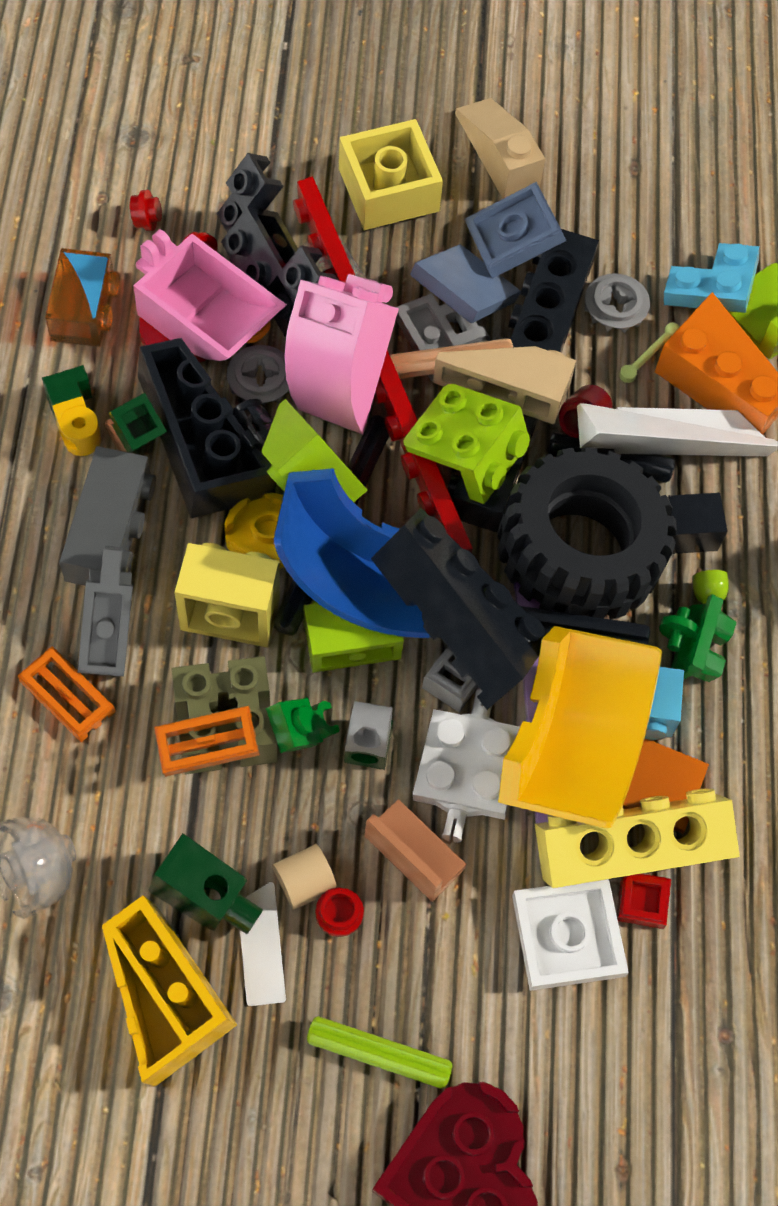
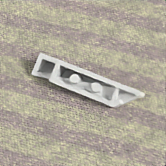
M584 403L577 405L580 448L614 449L617 454L768 456L778 450V441L765 438L738 410L632 407L612 409Z

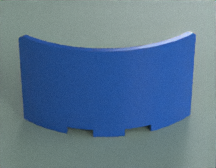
M334 468L289 472L274 535V545L281 562L296 584L319 605L353 624L384 634L401 637L431 638L423 628L422 612L417 605L407 606L371 559L400 528L383 522L379 527L362 517L363 510L344 492L336 477Z

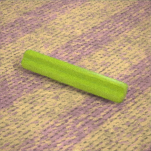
M319 1016L314 1017L307 1034V1042L310 1045L440 1089L446 1087L452 1072V1062L450 1060Z

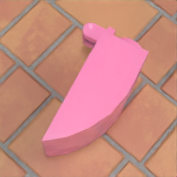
M159 229L152 235L153 242L146 240L140 246L142 258L136 262V268L145 275L133 285L137 315L169 340L182 338L194 355L215 361L229 359L287 305L193 234L176 246L171 242L169 236Z
M348 274L346 283L325 276H320L318 283L300 280L287 328L284 355L287 384L290 395L298 410L363 435L399 308L382 303H387L392 298L393 288L391 286L352 274Z

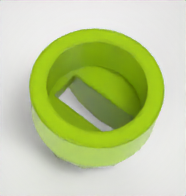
M705 570L692 576L693 591L701 603H706L708 596L711 594L723 600L726 598L729 591L727 572L723 570Z

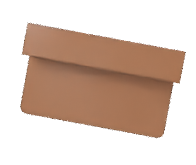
M399 799L379 818L373 814L366 820L364 837L431 902L466 868L467 864Z

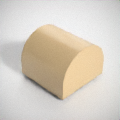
M317 844L272 864V869L292 910L300 908L320 898L326 891L336 888V881L332 870Z

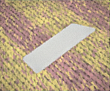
M269 882L245 897L263 909L248 934L240 931L246 1002L248 1006L283 1003L286 1001L274 883Z

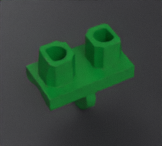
M713 594L708 596L704 604H693L689 608L679 607L676 615L664 616L661 619L659 631L669 639L667 648L675 652L671 668L684 670V679L693 676L710 682L719 678L723 673L726 660L723 656L709 649L711 642L720 646L729 642L734 634L737 622L721 611L723 599Z

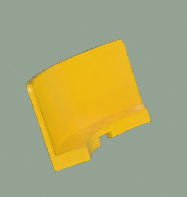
M554 626L541 641L538 666L530 696L531 701L538 703L532 723L522 721L511 748L503 758L498 803L601 828H611L622 808L641 753L662 657L661 649L656 646Z

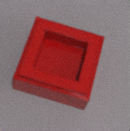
M647 874L621 877L617 920L664 929L667 925L671 879Z

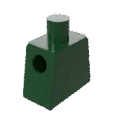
M183 833L154 874L148 890L159 899L212 931H215L220 921L224 919L240 931L248 934L263 911L262 908L239 894L247 882L243 875ZM204 890H216L221 899L213 900L209 898Z

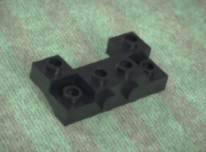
M247 153L226 181L232 194L217 212L227 232L221 243L233 265L287 304L274 316L284 337H286L300 280L318 283L320 276L338 279L335 274L319 271L316 263L323 255L319 248L300 246L298 249L278 212L266 210L284 186L280 180L266 178L264 175V170L270 164L267 156Z

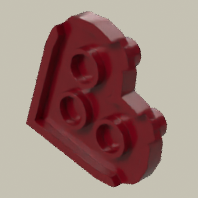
M464 1082L457 1086L446 1088L430 1104L373 1187L372 1192L390 1206H538L531 1180L517 1166L524 1148L523 1124L518 1114L517 1105L503 1090L486 1082Z

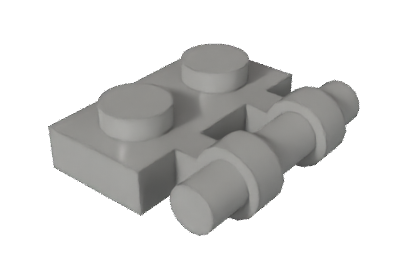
M432 293L396 307L399 308L396 321L413 351L490 341V336L483 326H478L476 322H468L446 303L439 306ZM449 322L458 323L462 333L456 334ZM434 374L428 375L431 381L433 380Z

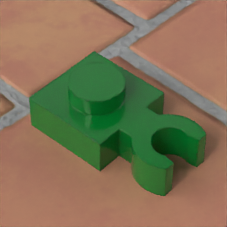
M303 698L278 702L265 708L280 753L311 748L322 743L323 739L337 734L340 731L339 726L328 725L323 716L324 711L332 708L331 703L322 701L311 706L309 699Z

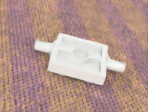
M481 689L475 692L476 696L471 714L460 715L433 709L413 791V801L436 805L445 812H448L442 838L450 841L454 824H456L453 834V842L455 843L462 841L466 817L484 815L505 820L508 805L498 803L503 758L511 748L520 726L496 722L489 718L492 706L486 710L477 698L482 692Z

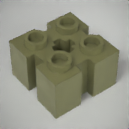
M265 656L228 660V672L210 674L209 663L171 668L178 716L177 722L249 706L260 755L241 759L240 767L277 762V741L265 709L270 707V690ZM242 721L196 732L190 731L187 734L179 735V740L183 742L243 728ZM240 740L181 754V757L187 758L246 744V741ZM219 764L184 773L186 775L222 770V766Z

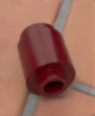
M596 385L582 386L562 404L559 411V424L567 435L579 438L577 405L580 403L613 409L612 400L603 388Z

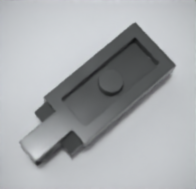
M104 546L102 568H90L89 579L86 580L78 661L79 673L124 677L133 584H131L132 573L121 572L123 547Z

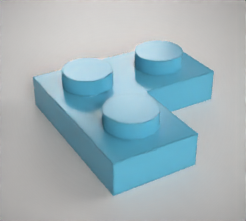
M719 243L712 269L671 266L664 290V305L698 308L713 292L728 311L746 313L759 261L760 246Z

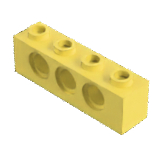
M715 789L686 792L687 799L669 802L668 796L648 797L640 800L641 807L623 809L622 805L611 828H601L547 815L548 822L535 824L542 880L550 887L558 888L740 857L732 800L715 794ZM687 816L690 821L689 832L685 837L676 839L673 832L674 825L680 818ZM637 824H642L645 830L642 842L637 846L629 847L627 843L629 830ZM597 832L599 844L596 850L590 854L583 855L580 851L582 838L587 833Z

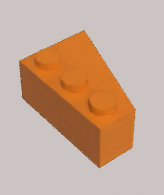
M712 292L664 344L654 372L706 409L738 410L763 435L778 418V372Z

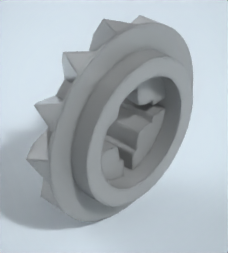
M618 273L606 274L596 278L586 290L585 311L589 312L592 316L593 324L599 322L605 325L607 332L612 328H617L625 333L630 327H639L648 315L650 308L648 292L639 281L630 276ZM612 294L619 304H624L622 312L617 311L614 305H609Z
M267 345L250 346L239 351L231 359L227 368V380L232 395L236 394L243 402L249 399H260L264 405L272 401L279 404L282 396L290 393L286 380L285 353ZM260 365L263 371H265V376L268 377L262 387H259L255 378L258 366Z

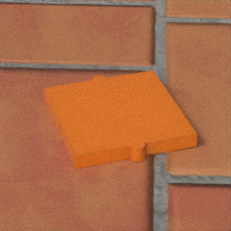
M644 738L638 763L623 803V809L641 807V799L654 796H668L669 802L687 799L686 792L701 788L709 764ZM687 816L680 818L675 823L673 830L683 834L689 818Z

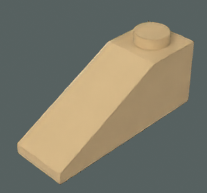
M492 98L456 108L455 114L502 199L537 182L540 188L545 157L528 128Z
M536 346L439 352L435 360L433 383L441 386L456 384L521 406L522 413L555 424L570 386L577 360L568 358L561 352L545 350Z

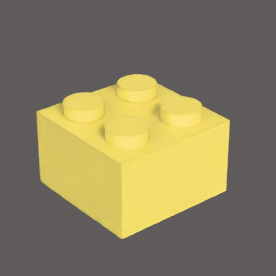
M416 119L340 137L339 171L363 230L440 211L443 180Z
M188 543L174 592L180 630L268 648L274 626V618L280 602L279 561L273 560L268 555L260 552L242 554L227 551L224 547L215 543H203L202 545Z

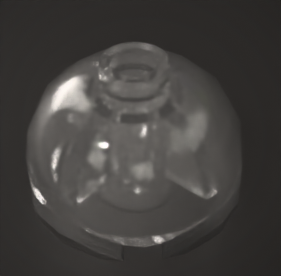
M21 816L0 822V895L4 901L9 900L11 895H13L16 903L21 908L12 912L17 917L26 919L54 905L69 889L73 873L72 862L76 860V851L69 836L66 834L61 835L49 822L41 818Z

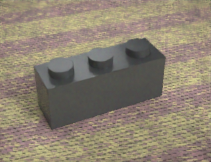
M96 446L59 561L65 582L86 586L90 568H102L104 546L123 547L121 572L131 571L133 552L129 550L133 538L139 539L141 537L145 521V514L141 512L145 500L151 501L156 486V475L150 472L148 456Z

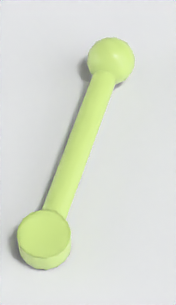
M675 322L667 324L664 330L665 333L632 365H624L621 368L620 379L625 383L633 382L636 378L637 370L669 340L680 326Z

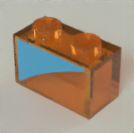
M61 248L45 315L50 341L101 346L103 332L110 331L112 325L113 309L112 306H109L111 296L117 297L120 285V274L118 271H113L111 254Z

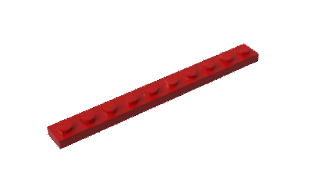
M313 176L297 181L298 199L293 200V207L299 223H307L311 232L307 236L309 246L319 248L322 252L321 258L326 268L323 272L335 274L339 281L346 283L348 274L355 275L316 182ZM387 350L374 400L377 405L383 403L388 416L385 417V425L388 434L393 442L399 440L404 451V454L401 455V462L405 474L409 480L416 479L421 491L417 493L420 508L429 516L439 520L444 526L446 533L462 549L472 553L473 547L436 462L410 453L404 446V438L418 420Z

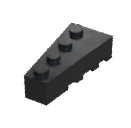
M182 338L140 346L137 376L143 392L146 393L167 430L166 433L160 435L190 518L232 509L237 503L246 498L253 501L262 498L266 493H275L277 483L266 472L272 467V464L265 459L258 449V442L249 430L245 431L233 415L234 409L225 397L221 398L211 385L212 379Z
M420 508L371 558L407 606L417 605L420 609L424 623L423 628L433 640L437 638L443 639L453 652L456 659L451 664L460 676L464 678L469 674L482 690L477 698L486 710L524 679L539 657L541 641L547 632L536 617L528 614L512 598L509 590L503 584L495 582L479 566L476 557L471 552L462 549L446 533L444 526L439 520L429 516Z

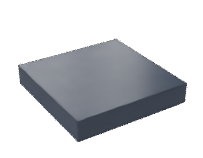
M537 182L464 219L492 279L566 241Z
M461 244L415 262L410 273L416 281L470 323H474L515 303L521 293V290L501 275L492 279L485 263Z

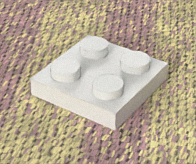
M609 879L558 888L544 886L515 890L513 892L512 898L530 991L626 977L629 973Z

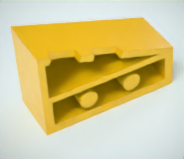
M142 895L101 926L116 984L121 991L127 1015L125 1019L128 1031L132 1035L140 1065L138 1070L141 1081L156 1087L236 1027L237 1023L157 905Z

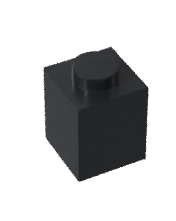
M720 492L669 495L668 499L673 508L670 516L675 518L677 528L673 538L676 543L673 554L718 551L728 532Z

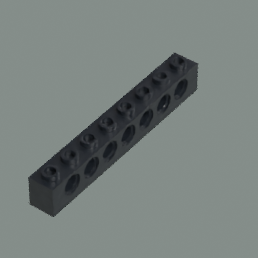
M561 229L566 241L533 258L532 264L538 266L535 273L527 272L520 294L526 297L524 304H515L508 326L514 329L511 338H508L511 339L513 348L536 346L545 350H555L562 353L594 262L599 240ZM523 414L531 441L538 419ZM527 451L515 461L507 472L502 486L494 490L485 504L469 499L462 475L452 474L447 489L462 522L498 533L502 516L513 486L516 484Z

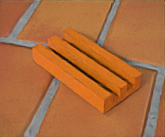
M53 646L17 675L20 683L80 742H83L88 737L87 733L91 729L96 730L102 725L101 721L106 716L110 718L116 712L114 705ZM52 662L98 708L92 713L46 667L47 664ZM38 674L84 721L79 724L33 676Z
M249 706L154 727L162 772L165 777L260 755ZM242 721L243 728L168 745L167 738ZM240 740L246 741L244 745L171 761L170 757Z

